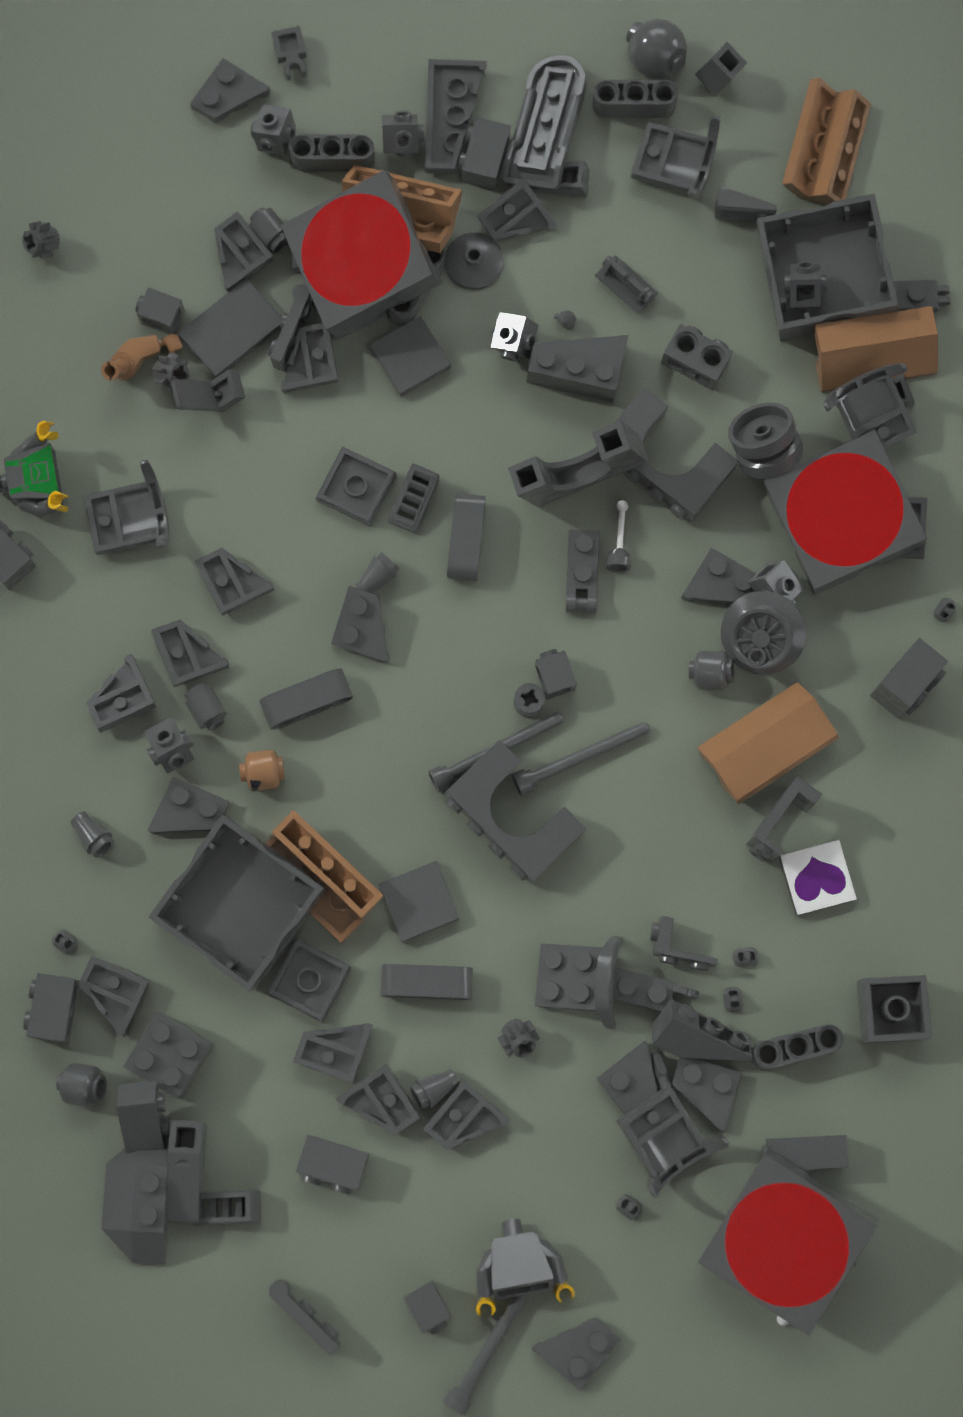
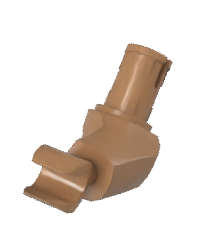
M157 334L129 339L112 356L110 361L102 365V376L107 380H128L135 376L144 360L160 355L161 347L166 346L168 352L173 353L183 348V344L176 334H170L158 340Z

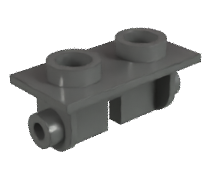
M616 255L613 257L608 256L602 263L603 267L595 274L603 284L637 314L658 295L655 289Z

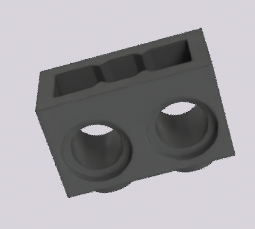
M680 323L663 353L661 363L714 390L730 361L733 351L724 342L717 339L711 340L703 336V333L698 328L690 325L686 327ZM682 343L691 346L692 351L683 352L678 348V345ZM707 357L715 358L718 361V365L709 366L705 363L704 359Z

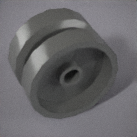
M767 402L754 405L736 416L729 426L728 437L736 452L739 466L744 474L751 478L768 479L778 477L791 470L803 455V443L796 430L793 415L788 407L779 403Z

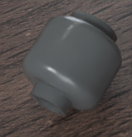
M699 651L695 661L689 662V678L695 680L698 689L724 690L729 683H733L734 660L729 659L728 654L724 651Z
M80 1063L68 1065L64 1072L59 1074L56 1082V1088L60 1091V1096L65 1103L82 1107H91L97 1101H100L105 1094L107 1085L106 1078L98 1067Z

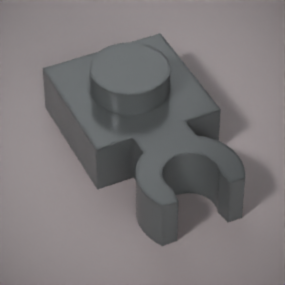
M300 26L271 32L278 63L285 62L284 73L288 81L291 80L290 71L294 68L300 69L302 77H306V65L301 59L307 56Z

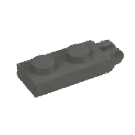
M936 280L893 281L898 301V311L932 306L933 312L939 310V306L951 304L950 297H938V295L949 294V286L937 285Z

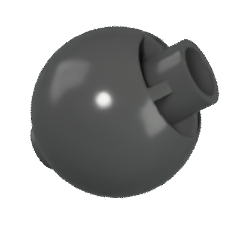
M653 19L645 23L636 22L628 30L626 41L629 43V57L634 68L640 74L651 79H664L683 68L686 61L687 44L682 31L674 23L664 19Z

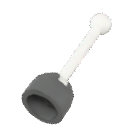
M621 500L616 505L619 511L617 548L609 552L606 568L613 572H627L631 567L630 554L623 549L624 520L628 503Z

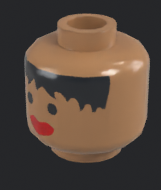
M274 750L248 752L245 756V763L239 764L241 782H247L251 791L277 789L280 781H285L283 757L277 756Z

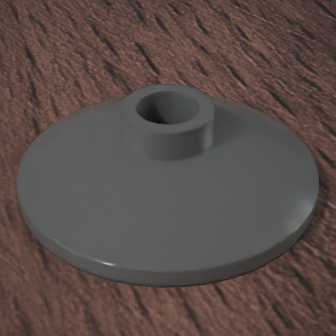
M481 233L463 234L453 240L446 250L445 268L447 274L453 282L463 288H485L496 281L502 271V251L499 245L487 235ZM472 253L478 254L479 259L473 261L469 258V255Z

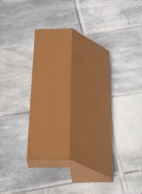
M821 78L810 79L782 185L798 198L823 205L846 200L871 103L856 89L836 92Z
M353 165L342 180V191L344 192L381 171ZM389 173L396 180L412 216L413 226L418 238L427 250L441 253L452 236L462 198V190Z
M932 306L815 324L813 328L819 354L815 366L821 392L835 390L868 371L889 364H905L908 369L907 372L902 373L905 379L933 375L938 372V332ZM897 374V375H894V376H891V377L894 378V377L899 376V375H902V374Z
M796 682L697 748L701 757L716 771L722 788L739 805L839 739V736L815 698Z
M292 810L272 831L273 836L265 844L328 888L310 915L342 944L366 919L384 895L301 816Z

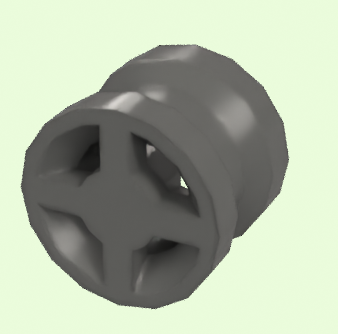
M532 683L520 686L515 692L514 697L516 711L523 717L528 718L538 715L544 705L545 696L543 690L538 685Z

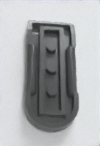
M565 55L550 56L538 62L531 70L526 83L527 90L514 135L509 142L502 172L504 182L515 185L521 179H524L529 187L547 190H558L560 188L565 162L587 87L584 69L574 58Z

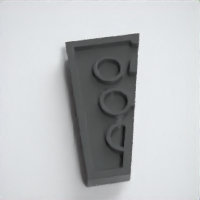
M429 59L425 173L455 174L487 61Z

